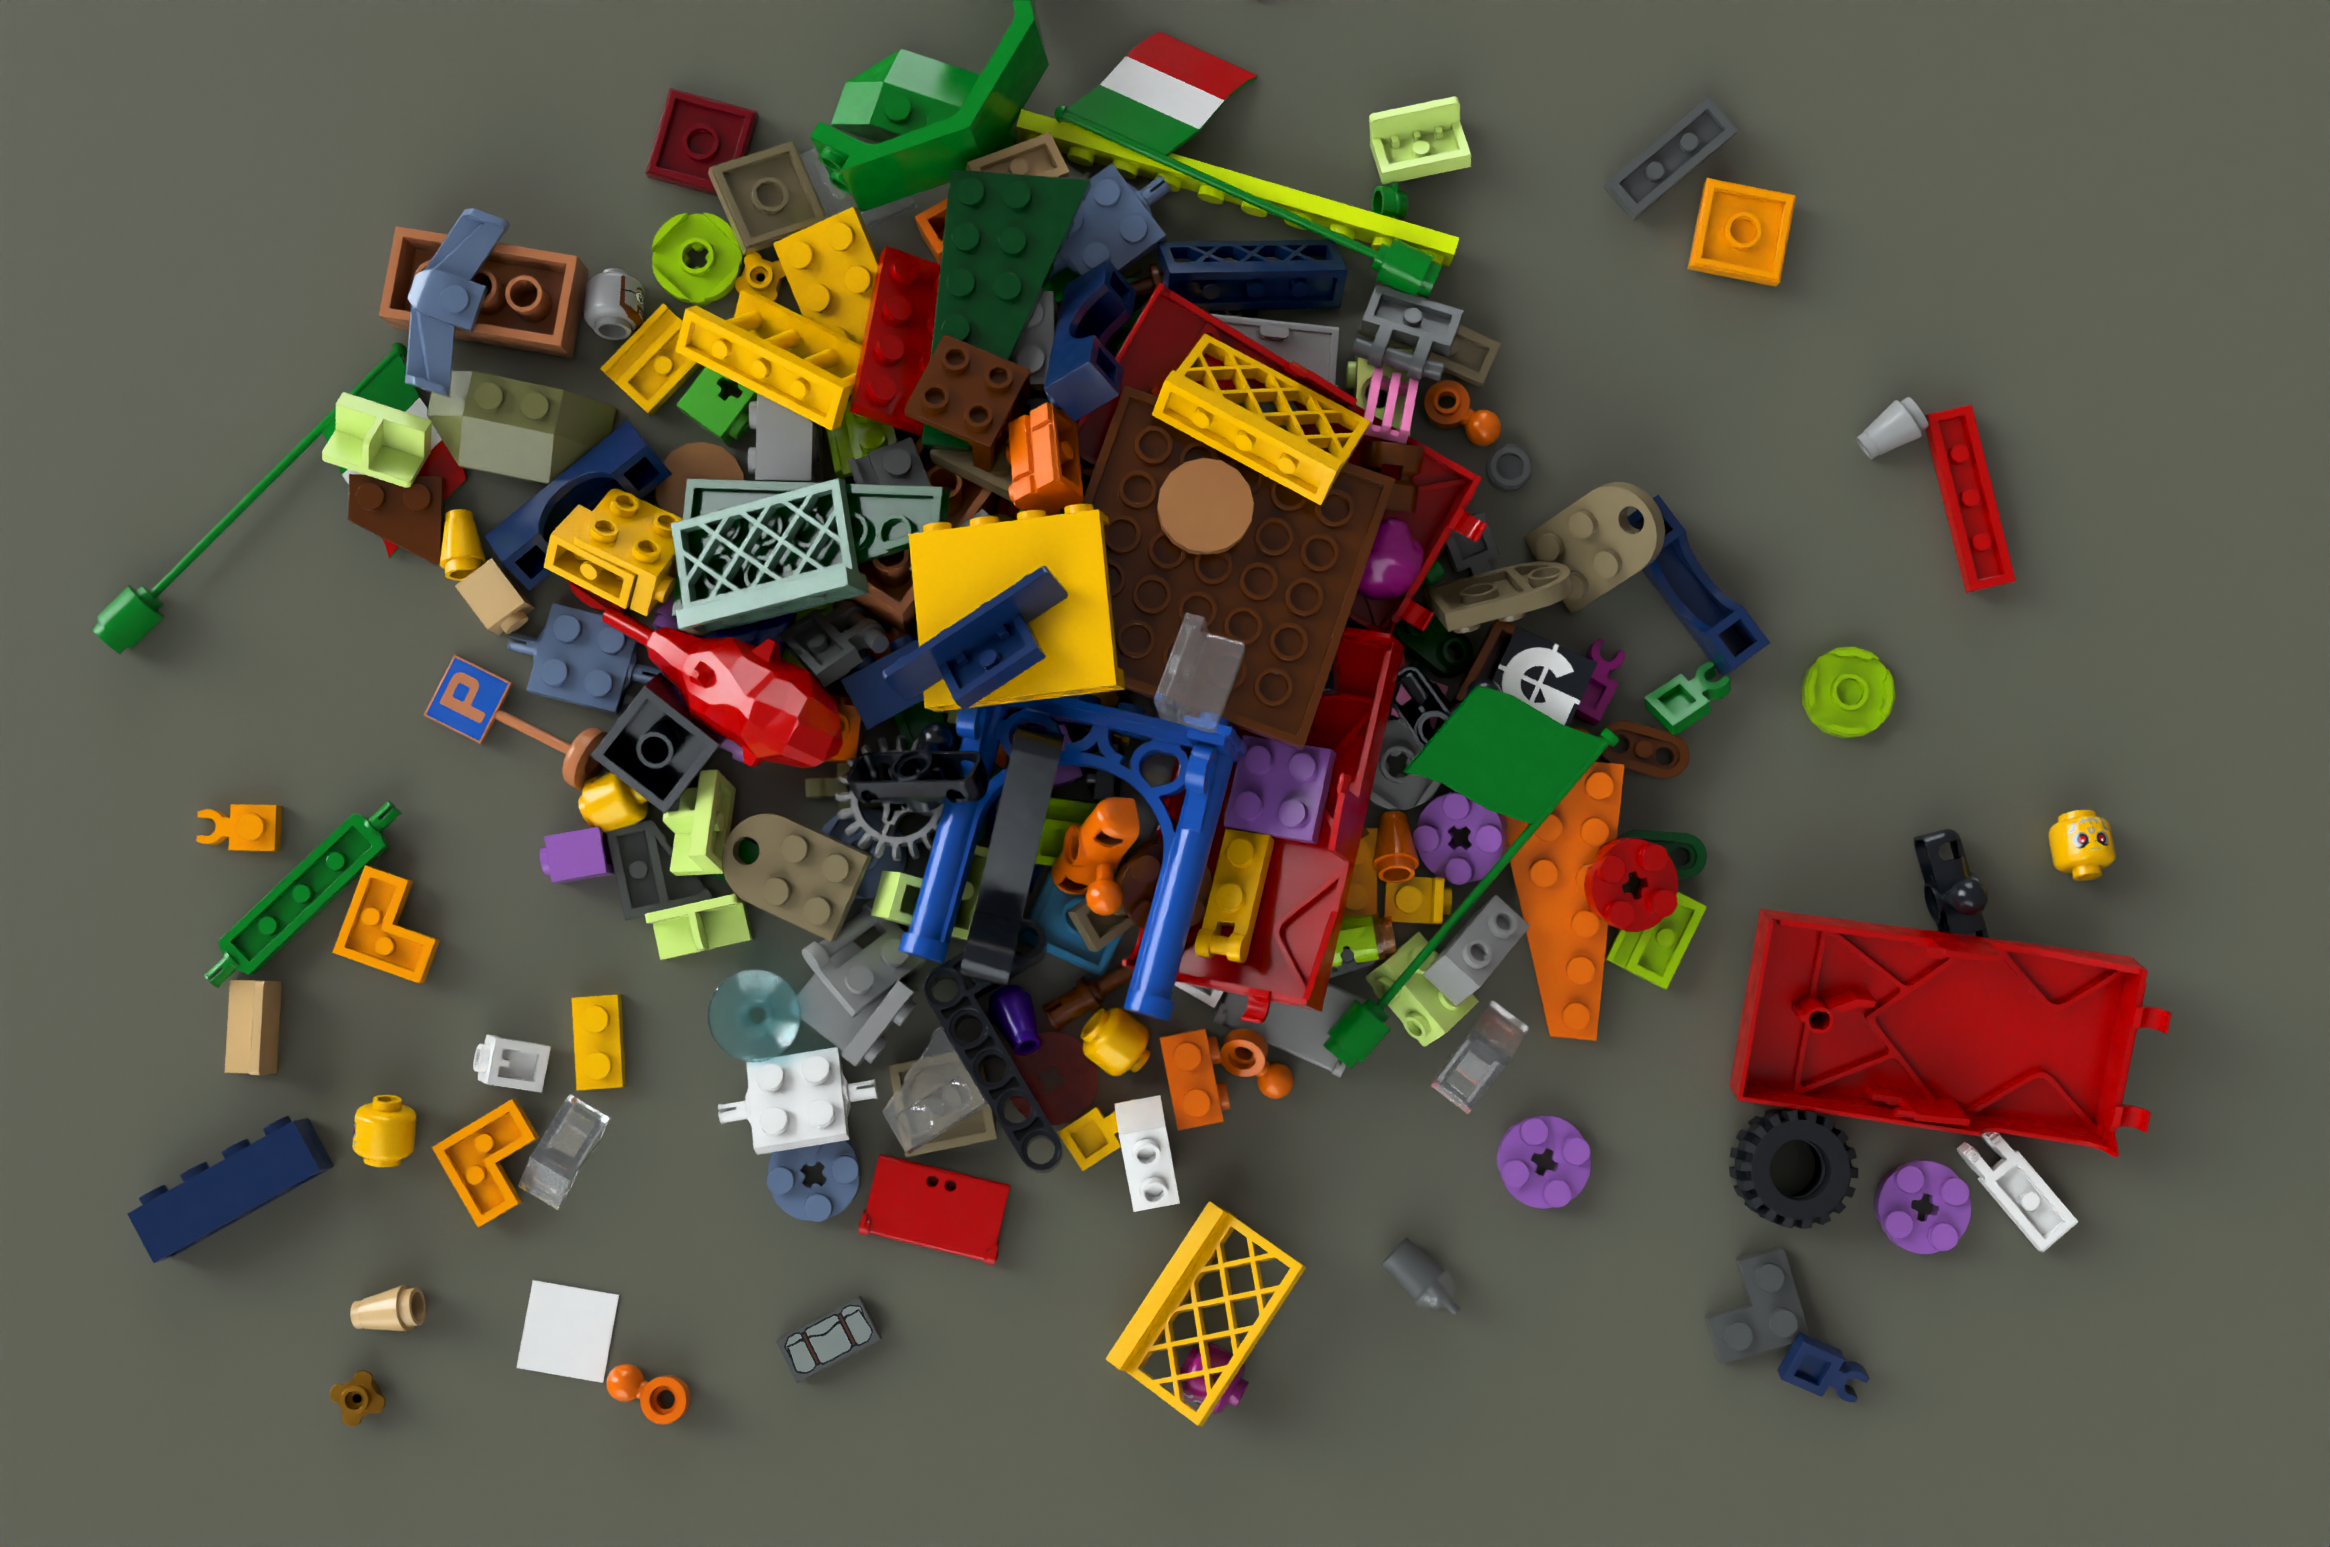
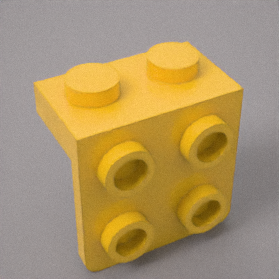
M611 489L576 530L573 542L577 547L638 575L630 609L647 617L659 601L664 604L673 591L676 581L677 564L671 523L682 521V518L643 501L630 493L620 489Z

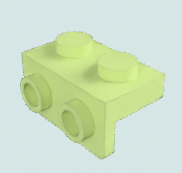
M1456 96L1372 113L1369 116L1370 147L1382 185L1471 167V152L1460 123V103Z
M1419 931L1401 945L1382 964L1366 975V980L1373 987L1379 999L1428 944V941ZM1435 950L1388 1004L1402 1021L1406 1031L1425 1047L1446 1034L1479 1002L1471 994L1456 1006L1422 975L1439 955Z

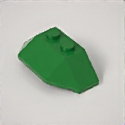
M899 49L845 83L831 126L879 143L955 115L963 105L980 74ZM1010 129L998 151L1016 144V137L1012 129Z

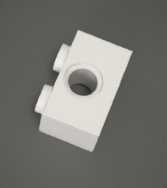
M1161 1096L1114 1103L1133 1211L1180 1204Z

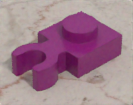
M1601 638L1590 645L1586 652V658L1597 662V665L1574 714L1593 726L1600 722L1618 685V682L1607 676L1616 670L1625 658V652L1619 650L1614 654L1611 661L1603 660L1599 653L1604 642Z

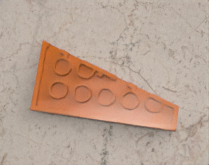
M1594 762L1509 862L1522 917L1530 925L1526 931L1527 942L1533 961L1548 1034L1553 1037L1597 1040L1608 924L1591 911L1585 896L1584 881L1588 867L1592 868L1595 860L1600 856L1597 855L1598 851L1607 843L1617 839L1624 764ZM1505 816L1508 826L1505 829L1507 834L1506 844H1508L1509 849L1529 823Z

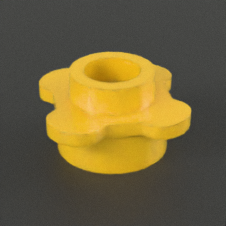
M758 252L747 254L743 260L745 264L743 273L735 281L737 292L740 294L741 289L748 288L772 301H776L778 298L777 292L781 286V279L786 277L780 261L771 262L762 259ZM759 274L765 275L764 281H757V276Z

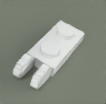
M1985 1132L1981 1134L1982 1140L2001 1157L1991 1168L1973 1146L1966 1142L1962 1143L1957 1148L1959 1155L1980 1176L1978 1178L1979 1182L2038 1251L2045 1252L2078 1223V1220L2018 1150L2012 1149L1999 1133Z

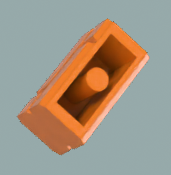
M1046 402L1031 410L1030 415L1024 414L1009 422V445L1005 448V454L1012 470V484L1008 487V493L1013 504L1023 511L1044 510L1046 511V516L1061 513V509H1064L1066 506L1079 504L1084 501L1076 421L1073 422L1062 409H1057L1051 403Z

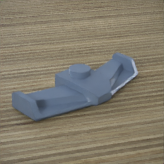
M474 208L465 209L425 270L415 275L407 297L411 303L405 376L406 384L451 398L455 329L457 327L473 333L487 288L472 281L504 232H507L510 226L507 220Z

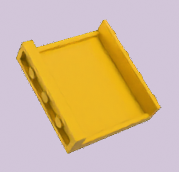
M1093 504L1069 505L1064 507L1065 514L1046 516V511L1044 510L1022 511L1017 513V520L999 522V517L996 516L976 517L970 519V526L952 528V524L948 522L930 523L923 525V532L908 534L919 647L938 635L942 630L949 628L978 609L983 603L990 601L1042 566L1048 567L1068 593L1066 599L1029 622L1046 657L969 708L1125 690L1124 671L1118 668L1104 534V525L1109 524L1108 516L1099 509L1094 510ZM944 678L923 691L924 707L936 712L961 709L954 701Z

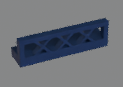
M1329 239L1158 242L1157 256L1164 272V286L1204 311L1326 309L1341 307L1348 269L1336 243ZM1308 256H1325L1327 260H1315ZM1265 257H1275L1282 261H1271ZM1186 258L1193 262H1175L1174 259ZM1221 258H1232L1237 261L1227 262Z

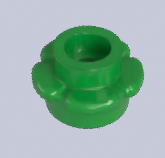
M1392 182L1387 186H1376L1372 196V212L1398 220L1399 218H1404L1408 209L1406 192L1400 191L1397 182Z

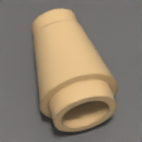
M404 1284L362 1300L354 1301L350 1311L351 1321L356 1329L365 1328L409 1332L415 1326L423 1324L425 1320V1297L419 1288H411L409 1285Z

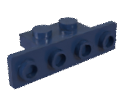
M1042 566L990 601L983 603L978 609L949 628L942 630L938 635L911 653L901 657L897 662L883 670L882 676L885 682L904 701H910L944 678L954 701L964 711L1046 657L1029 622L1066 599L1068 593L1048 567Z

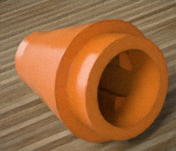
M1400 811L1385 812L1380 816L1373 868L1378 871V877L1382 881L1388 883L1409 881L1415 876V869L1419 866V860L1407 822V815Z

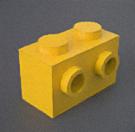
M578 504L551 533L544 568L626 609L632 602L638 575L574 544L573 539L576 530L592 512Z

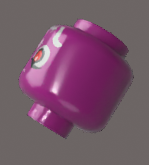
M1208 1343L1211 1368L1227 1365L1233 1354L1214 1343ZM1193 1346L1180 1369V1374L1203 1370L1199 1348ZM1245 1364L1242 1365L1212 1413L1222 1412L1228 1403L1237 1407L1249 1384L1248 1381L1242 1378ZM1221 1373L1212 1375L1214 1384ZM1204 1376L1181 1381L1184 1397L1200 1406L1207 1396Z

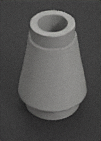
M1906 397L1901 402L1894 400L1862 434L1856 437V440L1863 452L1872 460L1878 455H1882L1922 437L1921 431L1929 427V424L1918 405L1910 397Z

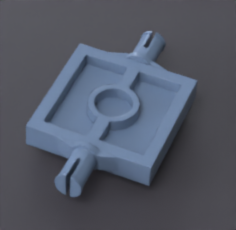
M1113 163L1090 179L1091 188L1085 201H1082L1069 237L1065 239L1056 258L1050 279L1066 267L1082 276L1107 259L1111 261L1120 273H1123L1157 248L1158 242H1165L1167 240L1166 234L1152 217L1150 209L1153 203L1168 192H1171L1164 178L1159 175L1158 178L1138 191L1124 180Z
M555 603L551 605L545 628L538 638L511 632L509 638L512 641L508 640L507 644L509 651L512 650L533 656V669L526 689L529 693L618 715L624 695L633 684V681L647 684L658 673H661L663 676L664 673L658 668L638 664V647L640 643L604 623L602 620L603 615Z

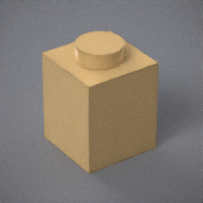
M493 558L455 585L487 630L497 635L503 632L511 634V632L521 628L529 619L527 614L535 609L506 568Z

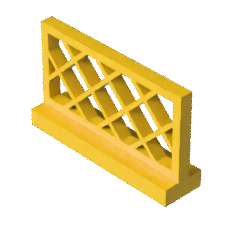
M1207 334L1201 337L1177 371L1172 370L1167 376L1152 412V416L1319 505H1322L1334 481L1371 423L1366 418ZM1207 353L1222 361L1225 366L1209 367L1203 355ZM1246 379H1256L1263 383L1266 388L1250 389ZM1216 380H1232L1237 390H1220ZM1194 381H1202L1203 384H1204V386H1202V385H1200V384H1198V383H1196V382H1194ZM1288 401H1297L1306 406L1308 411H1292ZM1258 402H1274L1278 412L1263 413ZM1236 403H1244L1246 409ZM1329 423H1338L1350 429L1353 433L1335 434ZM1315 424L1320 435H1305L1300 425ZM1285 425H1286L1288 431H1286L1285 429H1283V428H1281V427H1279V426H1285ZM1320 448H1328L1329 451H1330V453H1328V452H1326V451H1324V450H1322V449H1320Z
M1209 1201L1111 1349L1106 1360L1119 1370L1126 1371L1197 1426L1202 1427L1303 1274L1306 1266L1239 1220L1233 1213ZM1236 1229L1247 1237L1250 1257L1227 1262L1224 1244L1233 1230ZM1256 1244L1268 1253L1258 1255ZM1217 1256L1218 1264L1211 1265ZM1278 1259L1290 1268L1280 1285L1268 1288L1263 1287L1259 1262ZM1251 1264L1255 1290L1232 1295L1228 1269ZM1220 1271L1224 1297L1201 1301L1198 1283L1204 1274ZM1273 1294L1266 1305L1265 1295ZM1191 1296V1297H1192V1303L1185 1305V1303L1187 1302V1300H1188L1189 1297ZM1257 1297L1259 1317L1253 1325L1238 1328L1233 1302ZM1225 1304L1229 1330L1206 1335L1202 1308ZM1194 1310L1198 1336L1175 1341L1173 1321L1179 1313ZM1247 1334L1240 1344L1239 1335ZM1165 1335L1166 1343L1159 1344ZM1230 1337L1233 1350L1231 1360L1225 1366L1211 1368L1208 1341ZM1199 1343L1203 1370L1180 1374L1176 1348ZM1168 1350L1171 1369L1170 1377L1155 1380L1142 1370L1152 1353ZM1221 1373L1214 1384L1212 1375ZM1204 1376L1207 1396L1198 1410H1195L1184 1401L1181 1381ZM1173 1383L1174 1393L1163 1385Z

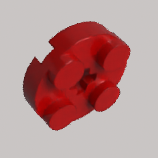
M1619 838L1604 845L1598 851L1597 855L1600 856L1595 860L1593 867H1588L1584 881L1587 903L1591 911L1599 919H1603L1612 927L1627 932L1644 931L1654 927L1664 917L1672 915L1676 910L1678 904L1676 897L1678 892L1677 871L1672 859L1668 856L1667 850L1661 845L1638 838ZM1633 872L1635 878L1640 879V887L1634 896L1631 892L1623 891L1622 884L1629 881L1628 874Z

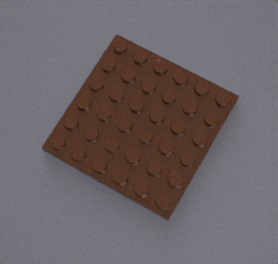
M1124 385L1082 504H1093L1094 510L1099 509L1108 516L1109 524L1104 525L1117 665L1118 668L1124 671L1125 689L1199 715L1201 713H1208L1229 720L1228 725L1303 750L1396 479L1346 462L1322 505H1319L1152 416L1158 396ZM1200 458L1222 460L1237 469L1250 485L1254 501L1251 524L1241 541L1226 552L1201 555L1188 553L1174 545L1161 529L1157 511L1160 488L1170 472L1184 462Z

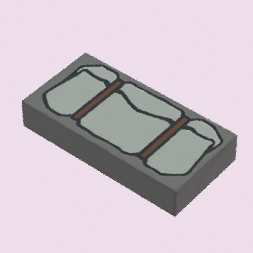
M860 1296L779 1338L776 1342L798 1383L879 1341L882 1337Z

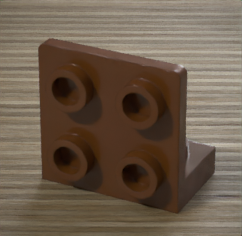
M944 335L905 406V415L969 442V445L973 447V466L991 473L1009 438L1008 423L1020 417L1030 397V369L949 335Z

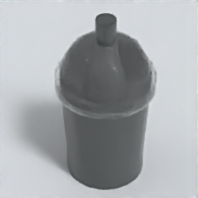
M1407 1237L1381 1264L1414 1298V1303L1418 1307L1422 1306L1430 1311H1440L1446 1307L1454 1315L1461 1309L1452 1300L1455 1296L1456 1286L1450 1276L1451 1273L1446 1268H1441Z

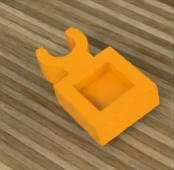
M230 804V817L217 810L204 809L198 811V817L212 819L216 826L215 831L211 835H198L196 841L199 843L217 845L229 837L228 850L280 852L282 806Z

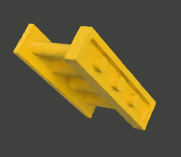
M743 288L740 291L733 318L724 320L697 305L685 309L675 351L832 431L841 426L849 396L853 393L862 345L748 288Z

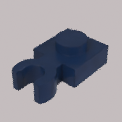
M1802 1333L1798 1334L1777 1369L1781 1380L1821 1397L1828 1386L1835 1388L1837 1395L1847 1402H1855L1857 1395L1851 1386L1845 1385L1846 1382L1850 1379H1859L1867 1383L1869 1380V1376L1861 1364L1853 1361L1844 1362L1845 1358L1840 1349Z

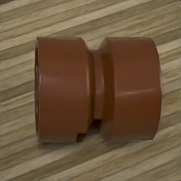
M1364 440L1360 466L1380 474L1382 464L1400 466L1399 479L1395 480L1386 510L1416 512L1419 487L1413 482V477L1421 473L1424 447Z

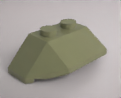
M452 371L451 398L431 393L427 417L432 421V425L458 466L546 485L550 484L613 432L617 408L563 389L476 371Z

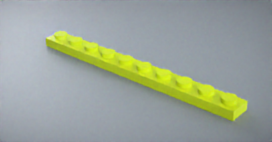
M1021 109L1016 125L1018 140L1027 141L1050 132L1059 151L1067 154V158L1076 164L1092 166L1095 162L1109 166L1113 163L1122 177L1128 179H1135L1139 175L1155 180L1161 175L1173 192H1178L1180 188L1197 192V196L1201 200L1212 204H1223L1224 201L1241 205L1242 211L1253 216L1266 217L1267 213L1271 214L1079 126L1064 121L1059 123L1054 118ZM1172 153L1168 156L1347 238L1371 243V248L1376 251L1379 250L1382 243L1391 246L1395 238L1433 255V261L1450 267L1455 255L1459 237ZM1284 219V222L1291 227L1307 230Z

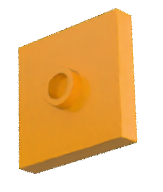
M1707 178L1703 184L1687 269L1776 287L1781 279L1796 195Z

